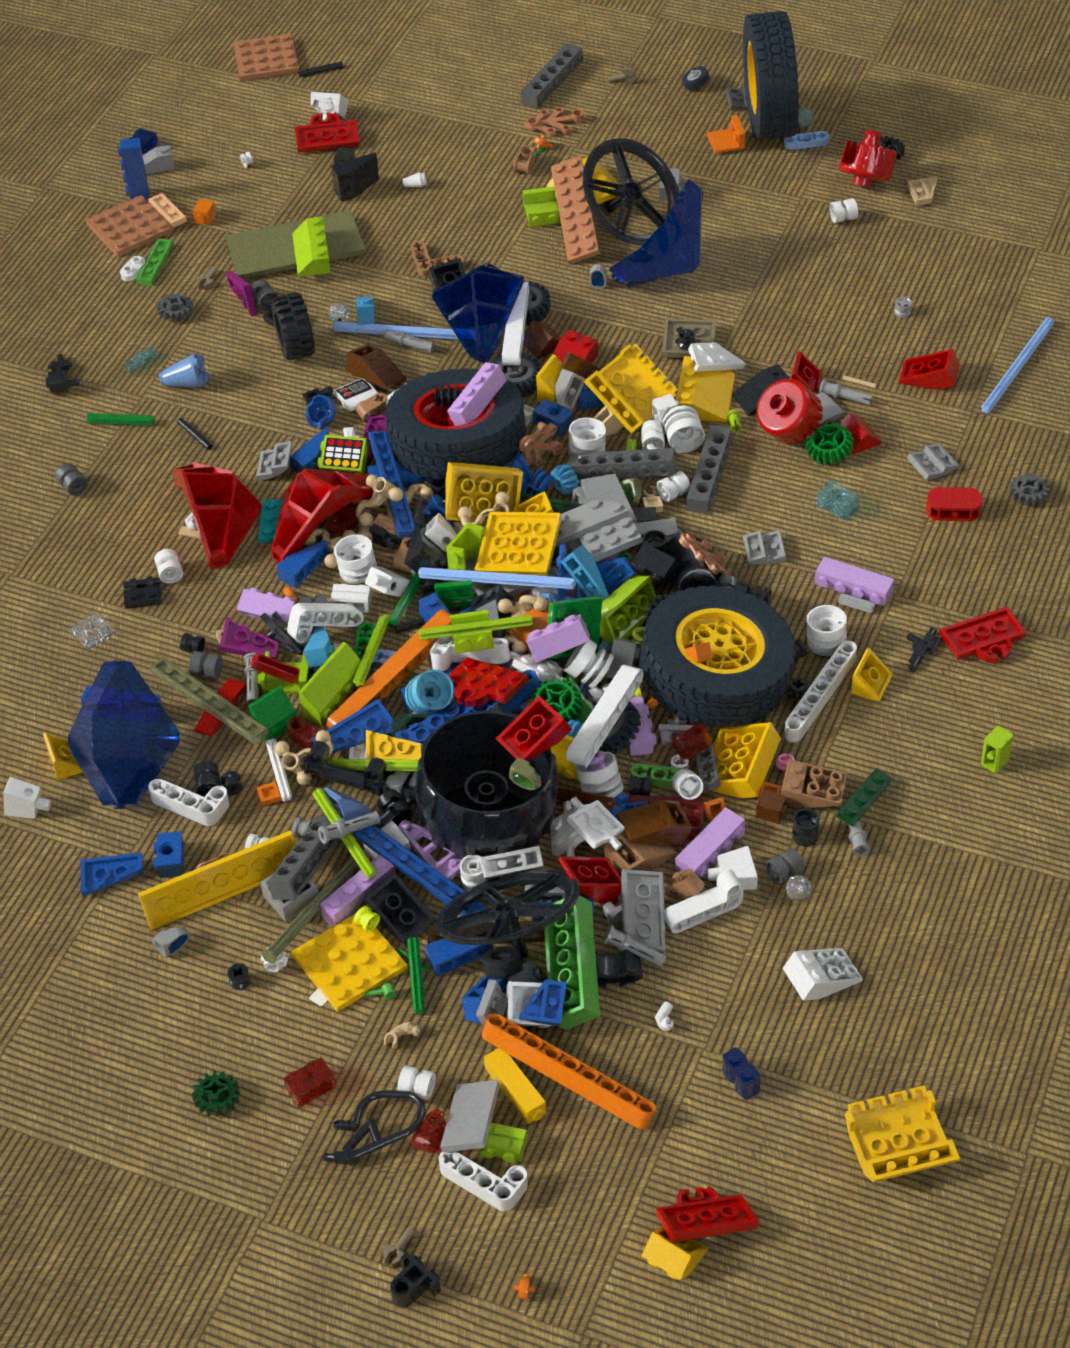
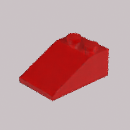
M568 330L559 340L552 355H556L563 363L567 352H570L592 364L598 357V340Z
M953 349L905 359L899 383L938 390L955 386L960 363Z
M538 696L496 740L516 759L522 758L529 761L557 745L573 729L546 701Z
M559 857L558 860L568 876L577 880L581 892L599 904H606L609 901L613 904L618 902L617 898L622 893L621 876L609 858Z

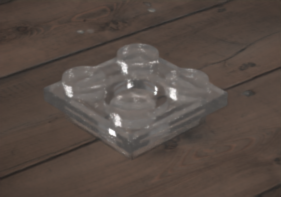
M94 612L68 630L88 650L93 649L97 644L116 633L115 629Z

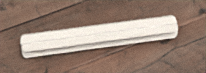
M274 738L268 739L266 741L267 749L282 801H291L293 797L285 769L282 766V758L274 750L277 741Z

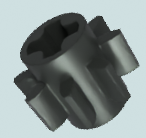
M800 676L795 679L791 678V685H788L787 688L789 692L788 697H793L796 699V702L801 700L809 689L808 680H803Z

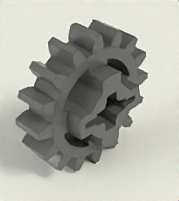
M172 292L170 296L166 294L165 298H160V302H157V311L160 317H164V320L170 319V322L176 319L179 321V318L186 319L185 316H190V312H193V301L190 296L186 297L185 293L180 295V292L174 295Z
M1025 472L1024 476L1018 474L1017 478L1013 477V481L1010 483V495H1013V500L1018 499V503L1025 502L1026 506L1028 503H1031L1032 506H1035V502L1042 504V500H1047L1050 484L1046 483L1047 479H1041V475L1036 477L1035 473L1028 475Z

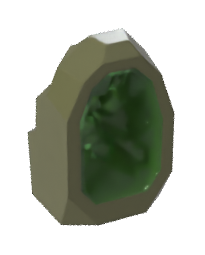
M630 478L622 481L620 485L633 509L639 504V499L642 496V485L640 479Z
M517 758L511 765L509 778L516 785L524 789H538L541 786V776L536 772L535 767L531 766L529 761Z

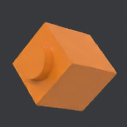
M198 200L193 209L196 224H211L216 215L214 201Z

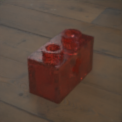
M322 1057L308 1062L306 1066L297 1071L290 1072L283 1078L285 1089L298 1108L336 1088L334 1074Z

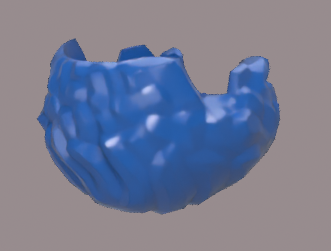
M314 396L305 412L308 424L321 429L333 422L337 410L336 404L327 396Z

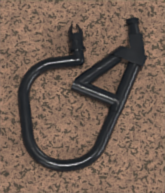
M380 1090L367 1095L358 1104L353 1121L336 1120L333 1122V1127L337 1130L346 1129L347 1131L358 1129L366 1106L379 1098H405L414 1101L418 1107L415 1121L408 1128L386 1138H381L375 1119L370 1118L343 1146L344 1151H335V1153L330 1154L325 1152L323 1160L326 1162L333 1161L335 1164H349L351 1166L357 1163L356 1159L413 1134L421 1126L425 1117L426 1109L423 1099L411 1091ZM370 1131L373 1143L353 1151Z

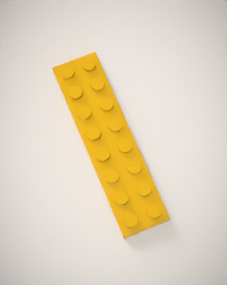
M287 831L138 893L151 931L261 885L260 882L274 874L296 845L293 833Z

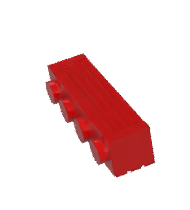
M256 653L251 661V668L292 684H295L299 679V668L260 653Z

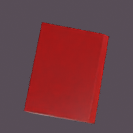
M799 351L796 355L792 379L800 381L814 393L818 394L823 372Z
M850 412L841 422L842 427L846 426L851 432L854 441L853 451H851L850 455L882 444V441L868 423Z

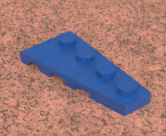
M465 701L461 705L455 702L445 707L443 711L432 714L426 720L418 724L416 722L410 725V728L402 732L399 731L394 735L399 739L423 744L426 738L443 725L445 721L459 716L471 707H466Z
M379 699L326 731L331 735L330 741L333 745V754L366 743V730L391 735L399 732L400 728Z

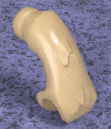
M412 1021L395 1026L394 1029L385 1035L384 1046H387L388 1043H393L392 1049H397V1039L401 1035L412 1034L413 1036H418L421 1032L420 1026L414 1025Z

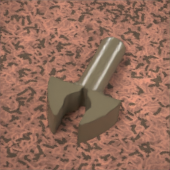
M624 67L623 73L608 76V81L613 82L625 79L630 84L636 79L637 74L629 75L635 73V69Z
M215 266L210 268L205 277L197 276L198 289H200L201 285L204 286V291L214 286L212 277L217 271Z
M408 1227L395 1246L391 1247L385 1244L383 1252L385 1264L390 1256L397 1253V1257L392 1262V1268L401 1265L400 1257L404 1254L403 1250L415 1234L412 1228Z

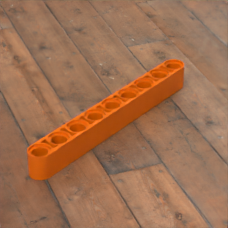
M441 609L420 629L451 625L450 615L452 614L445 609ZM418 630L364 685L360 686L328 718L327 727L331 728L377 699L382 702L430 655V650L438 638L420 640Z
M499 1014L487 1016L482 1031L484 1040L634 1127L643 1130L649 1128L656 1111V1106L653 1102Z

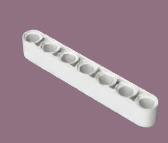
M529 282L511 283L502 351V365L520 366L529 299Z
M843 641L838 646L787 718L784 733L787 741L796 743L802 739L855 663L857 645L853 641Z
M628 665L621 666L570 744L566 753L567 762L585 767L590 764L643 679L642 669Z

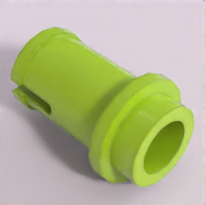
M735 409L728 412L727 420L730 422L731 431L736 432V426L737 432L742 429L739 419L741 415Z

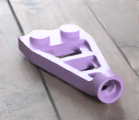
M404 820L399 824L398 828L409 840L410 846L420 859L449 880L460 873L461 860L456 857L454 852L443 848L449 851V854L437 862L430 855L437 846L431 842L425 848H422L416 842L422 836L432 840V835L427 829L414 823L412 824L408 820Z

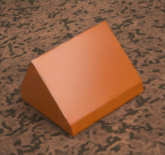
M710 642L685 649V652L696 663L712 658Z
M724 797L704 802L703 812L708 822H711L726 807Z

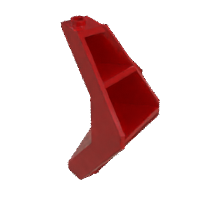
M196 462L172 469L175 485L177 488L183 489L193 513L210 570L228 565L262 510L259 499L252 494L233 471Z
M304 469L298 473L290 486L284 490L276 534L271 546V558L279 564L288 555L298 552L321 521L349 503L359 504L363 500H370L374 490L366 485V478L369 474Z

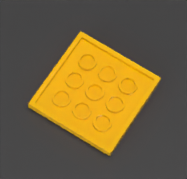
M490 512L475 571L548 576L562 519L561 513Z
M356 913L291 951L295 961L337 1012L365 996L366 991L375 990L408 969L406 962L377 928L371 932H366L362 925H357L354 922Z

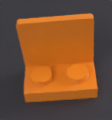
M738 115L731 116L729 129L707 133L714 153L745 149L746 133Z

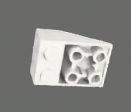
M843 948L794 951L783 967V970L803 1001L821 999L863 980Z

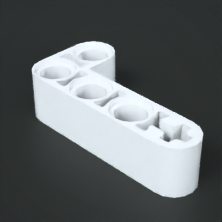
M297 603L291 609L287 632L298 643H305L311 636L313 626L356 627L363 622L364 615L352 604Z
M453 637L438 638L430 650L432 668L445 671L452 662H463L467 657L486 663H506L510 660L508 641L503 638H493L494 649L455 654Z
M154 779L148 785L150 797L154 804L205 826L215 825L229 807L227 790L223 786L213 787L203 797L162 779Z
M725 870L717 877L716 887L664 910L665 922L672 933H679L733 910L743 901L744 887L733 870Z
M456 1151L441 1152L439 1155L440 1172L444 1177L500 1211L511 1210L528 1188L527 1172L522 1166L511 1167L500 1178ZM485 1184L490 1185V1186H488V1187H482V1185H485ZM503 1195L509 1196L507 1198H500Z

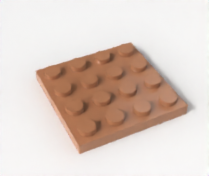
M292 34L233 42L240 81L299 73Z
M142 195L86 219L88 227L117 257L173 233V227Z

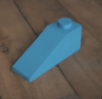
M356 297L358 325L375 324L373 297Z
M583 544L560 561L587 597L599 596L603 601L609 596L596 562Z
M316 626L303 650L309 667L322 666L335 652V647L331 645L324 626Z

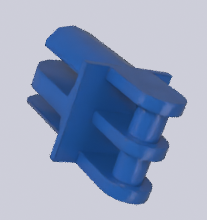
M538 469L529 484L525 483L526 487L522 493L536 496V494L544 492L553 477Z

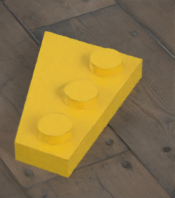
M366 730V759L375 757L380 759L421 758L423 744Z

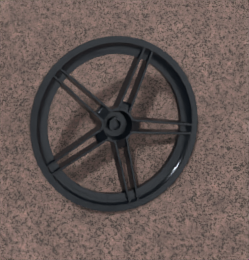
M624 138L604 141L589 154L583 169V189L589 208L598 222L616 238L633 245H653L668 237L679 220L681 201L676 180L666 163L653 150L642 143ZM612 152L621 184L593 179L595 166L604 155ZM624 152L634 154L646 161L656 171V174L638 183L634 182ZM657 176L660 177V179L645 188L641 186ZM661 181L665 187L668 200L666 218L642 195L643 192ZM593 190L618 196L605 207L609 214L620 207L616 226L601 211ZM633 205L659 229L646 235H635L625 232ZM625 207H627V211H626V215H625V218H624V221H623V224H622V228L620 229L621 222H622V218H623L624 211H625Z
M528 870L500 876L470 888L449 902L437 918V930L440 936L447 941L462 945H486L512 940L514 948L519 950L520 959L522 960L529 957L523 936L546 927L567 913L578 900L580 894L579 884L576 879L570 878L567 873L556 870ZM536 884L510 899L499 892L510 887ZM555 887L562 889L566 894L562 904L532 903ZM483 897L493 906L457 917L465 908ZM519 917H547L522 930L518 921ZM495 920L488 937L485 938L468 937L456 932V930Z

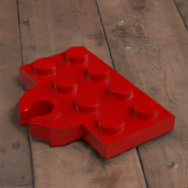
M327 112V121H322L321 113L316 116L313 115L310 125L295 127L298 153L360 146L356 120L341 121L336 113Z
M1008 606L942 628L939 633L957 660L976 655L980 660L989 663L998 662V656L994 652L1000 653L1002 655L1001 659L1006 660L1010 655L1012 642L1026 637V631Z
M469 657L448 675L455 688L456 701L460 705L465 701L466 707L477 706L478 709L484 706L490 699L505 704L529 681L527 674Z
M710 1186L707 1189L695 1187V1198L689 1196L690 1191L688 1189L679 1190L676 1205L657 1207L656 1216L672 1243L741 1231L745 1232L759 1228V1220L742 1194L720 1197L717 1191Z

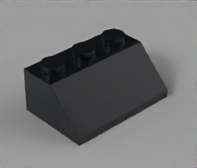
M680 529L667 543V547L670 550L669 554L676 559L681 570L687 565L692 564L703 565L709 569L705 561L702 563L696 559L691 548L686 549L679 542L682 532L688 533ZM693 535L695 539L699 542H702L704 540L700 537ZM719 572L717 575L713 574V576L718 581L723 573Z

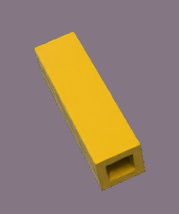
M498 1048L484 1056L485 1069L493 1080L499 1081L500 1089L527 1124L540 1120L546 1114V1102L509 1054Z

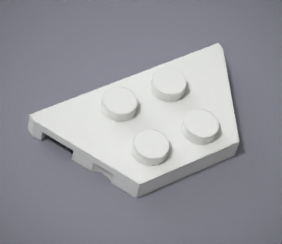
M716 342L691 343L688 348L692 356V362L696 363L694 367L696 372L743 369L746 365L744 361Z

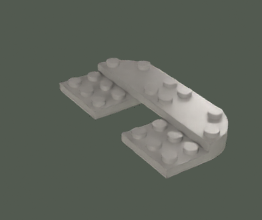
M592 500L587 504L561 514L562 519L555 547L579 538L581 544L585 546L595 562L640 544L643 540L630 517L628 509L624 505L611 500ZM550 565L548 576L556 577V574L552 566ZM498 584L511 596L534 588V586Z

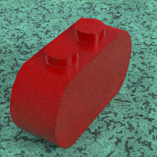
M935 487L928 493L926 513L935 521H975L981 514L983 498L981 493L974 488Z

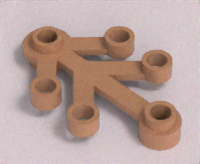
M556 107L555 111L549 116V111L543 109L536 117H529L525 122V127L531 131L538 129L547 132L548 137L556 136L555 128L561 129L563 134L568 135L571 133V126L561 123L567 121L581 123L584 119V111L575 109L572 111V115L563 116L564 108Z
M540 422L536 427V431L531 436L527 435L521 438L519 449L524 452L523 457L528 466L532 464L535 467H539L541 465L540 449L549 450V453L554 456L561 454L563 450L562 443L558 441L544 442L556 433L557 426L552 423L546 425Z
M682 532L679 542L686 549L691 548L698 561L702 563L705 561L713 574L717 575L721 572L723 573L721 576L731 575L737 578V574L733 570L729 569L727 571L720 565L726 559L721 552L716 554L708 552L712 545L704 539L702 542H699L691 533Z

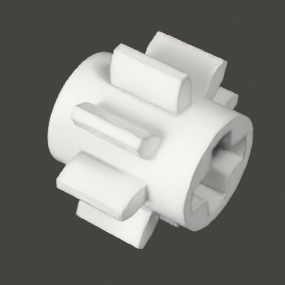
M283 950L274 964L268 963L261 956L264 968L270 972L282 970L283 967H286L288 957H285L286 952Z

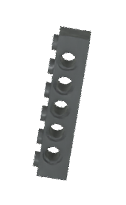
M566 43L521 90L522 104L538 109L552 95L555 89L567 79L570 73L582 63L584 58L582 47Z
M710 425L687 495L686 511L708 514L709 508H713V496L717 495L718 492L717 483H721L722 479L721 470H725V458L729 457V446L733 445L734 436H731V428Z
M675 448L570 454L567 465H570L572 470H575L578 480L616 474L617 478L675 475L677 459Z
M326 815L317 816L268 880V890L271 892L273 900L296 899L339 840V838L330 840L327 844L321 842L318 827L332 825Z

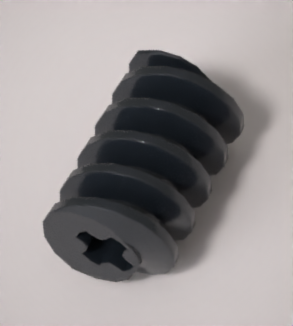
M441 384L440 389L436 387V407H439L441 403L443 407H446L448 403L451 407L465 387L462 386L460 391L457 385H455L454 390H451L450 385H448L446 390L443 384Z

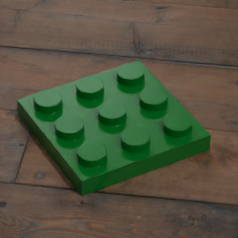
M593 596L549 602L548 625L554 622H563L568 616L581 614L590 633V640L597 644L595 653H598L602 598ZM576 647L551 656L548 659L570 657Z

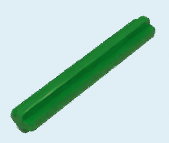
M88 413L86 417L87 423L152 426L155 422L153 415Z
M417 573L412 577L388 619L391 626L399 624L424 580Z
M413 937L409 938L407 942L414 1014L418 1015L425 1012L420 944L419 939Z

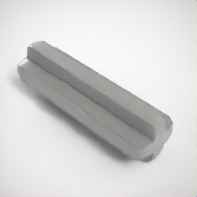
M841 593L839 596V604L868 613H873L875 609L874 602Z

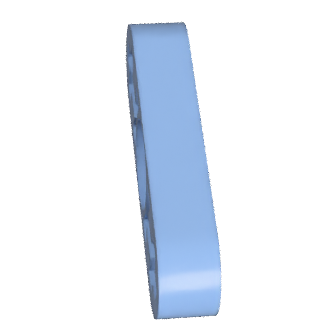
M825 131L795 134V136L784 138V147L793 150L825 146L829 142V134Z

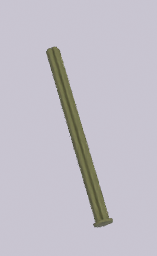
M353 856L347 860L268 949L262 951V957L265 961L274 964L280 953L321 909L320 903L340 888L359 865Z

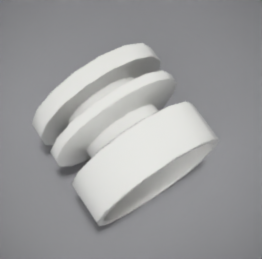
M685 405L677 406L665 414L662 425L670 447L675 448L676 452H692L703 444L705 432L699 415L694 408Z
M587 417L573 421L569 426L568 454L605 452V425L600 420Z
M363 535L346 536L334 548L340 577L348 583H364L370 568L377 566L372 542Z
M822 605L810 610L807 615V645L812 652L821 656H831L843 641H847V616L843 610L832 605Z
M589 639L588 642L576 647L567 661L564 671L574 678L582 672L581 683L584 684L588 681L587 687L593 689L609 671L614 655L611 653L605 655V649H601L595 654L597 644Z
M604 752V761L607 763V766L600 770L588 772V766L575 765L578 779L581 782L582 792L613 798L622 792L624 787L614 754Z

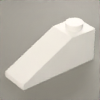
M539 846L480 858L484 878L500 877L521 871L539 870L544 866Z

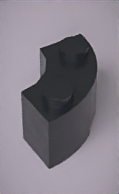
M628 950L614 954L595 952L598 987H606V984L619 983V986H624L643 978L640 957Z

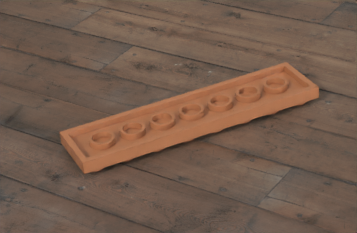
M581 156L551 166L558 208H560L559 215L567 259L570 265L601 254L593 213L584 194V165Z

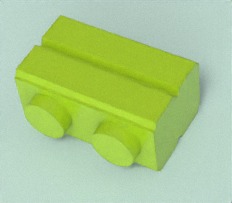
M996 726L992 733H989L984 739L981 764L993 773H998L1010 760L1014 736L1009 730Z
M491 1123L485 1148H478L477 1151L485 1158H493L494 1156L502 1158L509 1163L521 1162L527 1144V1130Z

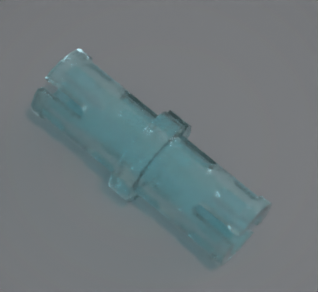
M149 346L143 352L135 354L133 359L124 364L125 369L131 373L139 366L145 365L149 359L157 355L156 350Z

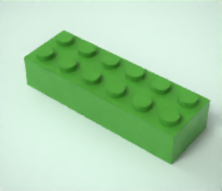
M579 895L578 900L567 913L544 927L547 980L567 982L561 1025L559 1026L565 1030L600 1017L592 902ZM564 899L553 904H562Z

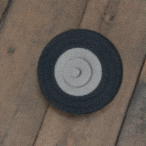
M703 66L695 67L683 76L682 83L687 90L698 89L708 81L709 73Z

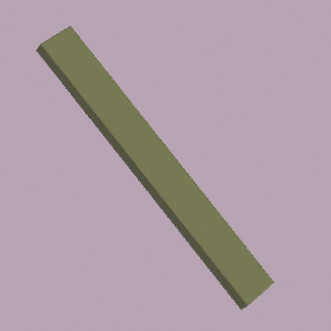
M163 657L149 667L150 672L253 744H256L269 734L268 728Z

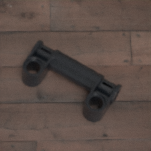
M323 741L314 742L307 756L304 774L310 773L320 776V779H327L357 788L363 792L367 790L376 793L377 796H381L387 767L384 760L376 757L372 758L364 774L329 764V745Z

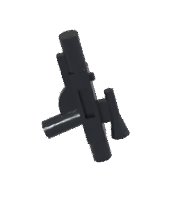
M275 611L272 614V617L278 620L277 622L266 613H263L260 618L271 629L265 636L279 642V644L282 643L292 653L295 651L299 656L302 655L304 649L284 630L285 627H288V624L281 618L279 613Z
M931 627L924 639L912 633L908 634L907 640L913 642V654L909 660V663H911L909 670L915 672L920 662L926 657L927 651L930 650V654H934L937 646L943 641L942 637L936 636L935 642H933L937 632L936 628Z

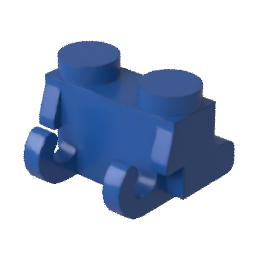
M434 494L422 514L430 515L432 512L437 515L440 513L445 518L446 503L443 502L441 496Z

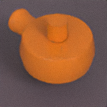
M543 134L541 137L536 136L534 139V143L538 144V149L541 146L552 149L553 144L545 140L546 136Z
M529 1274L523 1275L519 1285L514 1284V1290L519 1291V1298L523 1300L529 1299L530 1292H535V1286H530L531 1276Z

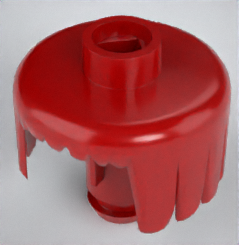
M866 130V137L862 139V143L858 147L857 142L853 141L851 144L850 140L846 141L838 168L843 173L854 175L852 184L871 188L873 179L880 181H889L891 179L897 152L889 148L884 149L881 146L882 142H879L880 137H882L881 132Z
M782 379L770 385L761 395L757 406V419L760 426L778 441L784 444H798L799 441L803 442L806 440L805 435L811 436L814 433L812 427L815 429L819 427L818 421H821L823 415L820 413L823 411V406L816 393L800 381Z

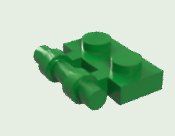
M472 580L434 584L435 593L444 602L443 604L449 612L453 609L464 610L471 607V601L474 598Z

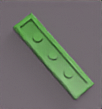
M157 239L136 278L137 284L148 286L154 284L174 246L173 240Z

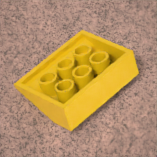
M684 356L676 397L679 405L694 408L699 415V419L702 421L727 423L735 373L729 370L696 372L694 370L696 363L692 362L690 356Z
M448 462L445 519L461 521L458 517V511L461 507L466 506L472 511V516L468 520L470 522V520L476 519L482 511L492 509L497 504L495 500L497 493L502 491L506 492L510 497L507 504L509 512H514L513 507L519 505L523 472L518 468Z
M771 722L720 728L714 742V749L721 785L713 792L737 798L758 797L781 740Z

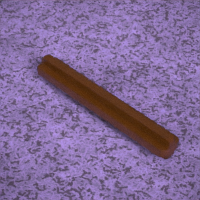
M558 788L557 800L571 801L574 797H577L584 805L598 800L606 809H614V806L617 804L613 797Z

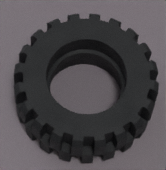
M295 292L274 297L271 301L272 315L278 341L285 359L292 361L312 356L315 353V341L309 314L302 295Z

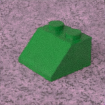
M281 686L276 687L248 705L250 716L268 728L269 734L262 738L265 742L268 739L278 738L281 734L298 724L296 710Z

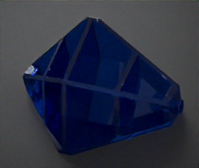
M688 179L667 218L642 247L609 269L612 273L611 277L616 282L621 281L627 288H631L667 276L693 273L700 266L701 207L704 194L702 189Z
M485 262L446 285L434 288L432 291V299L471 358L484 364L494 354L523 286L524 276L503 271L489 262Z
M115 660L102 664L68 734V747L102 805L114 806V809H126L128 805H137L148 790L149 783L157 777L180 743L179 730L135 666L129 661Z

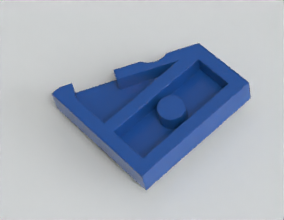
M626 557L596 562L608 594L612 593L637 572Z
M545 979L537 993L529 1001L527 1007L520 1013L519 1020L560 1026L567 982Z

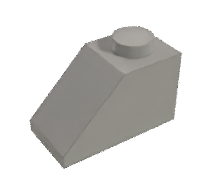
M562 369L555 384L557 404L572 411L586 379L574 372Z

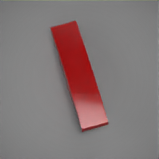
M229 678L217 694L234 706H237L238 697L246 691L247 683ZM205 710L194 728V732L212 737L224 723Z

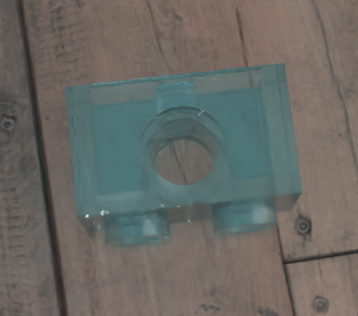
M829 480L817 491L816 504L846 521L859 509L860 496Z

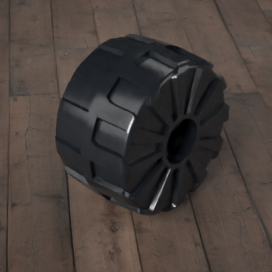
M476 711L455 716L445 721L423 743L422 755L417 764L415 781L419 822L421 826H426L432 835L431 841L440 850L446 848L454 852L460 860L468 855L486 857L536 847L539 844L540 836L545 835L552 825L558 793L556 756L552 753L551 749H548L529 760L531 766L541 776V786L535 790L524 789L516 785L509 778L511 765L515 762L516 758L496 740L517 718L515 715L491 711Z

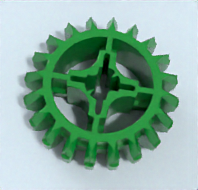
M826 422L823 426L819 424L817 429L813 428L814 433L806 437L805 444L807 454L811 457L812 461H817L818 464L823 462L825 466L827 463H831L833 466L834 462L840 464V460L846 461V456H850L851 451H853L854 443L852 434L847 427H842L841 423L836 425L833 422L829 425Z
M555 677L553 682L547 679L546 684L540 682V688L535 687L534 693H531L529 704L538 696L543 700L547 698L546 702L566 722L572 720V718L577 719L578 713H581V706L583 705L581 693L576 685L573 686L571 681L566 683L564 678L558 681ZM571 700L570 705L565 709V706L568 704V701Z

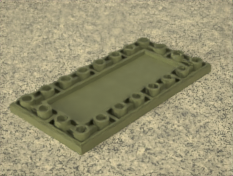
M351 210L318 216L323 217L329 261L342 260L346 257L359 256L366 253ZM306 219L226 235V242L236 274L245 280L250 277L296 269L292 233Z

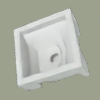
M311 92V106L315 107L318 113L323 114V121H327V112L336 113L338 116L340 115L342 118H345L349 100L343 95Z
M508 981L506 987V998H508L506 1019L519 1026L550 1027L551 1025L519 1020L520 1013L527 1007L542 983Z

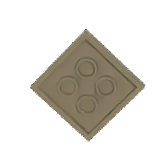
M665 318L662 357H691L689 350H682L678 346V335L683 329H690L695 332V343L715 342L716 320Z

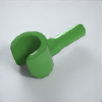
M389 983L384 984L381 989L365 992V996L384 994L387 1000L396 997L395 990Z

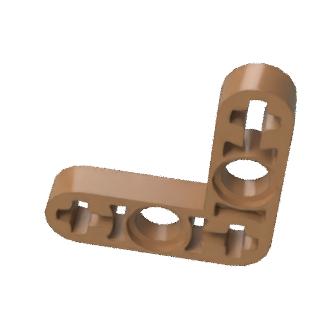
M414 241L411 243V254L420 276L427 277L429 275V267L461 259L464 267V258L461 255L430 260L424 242Z

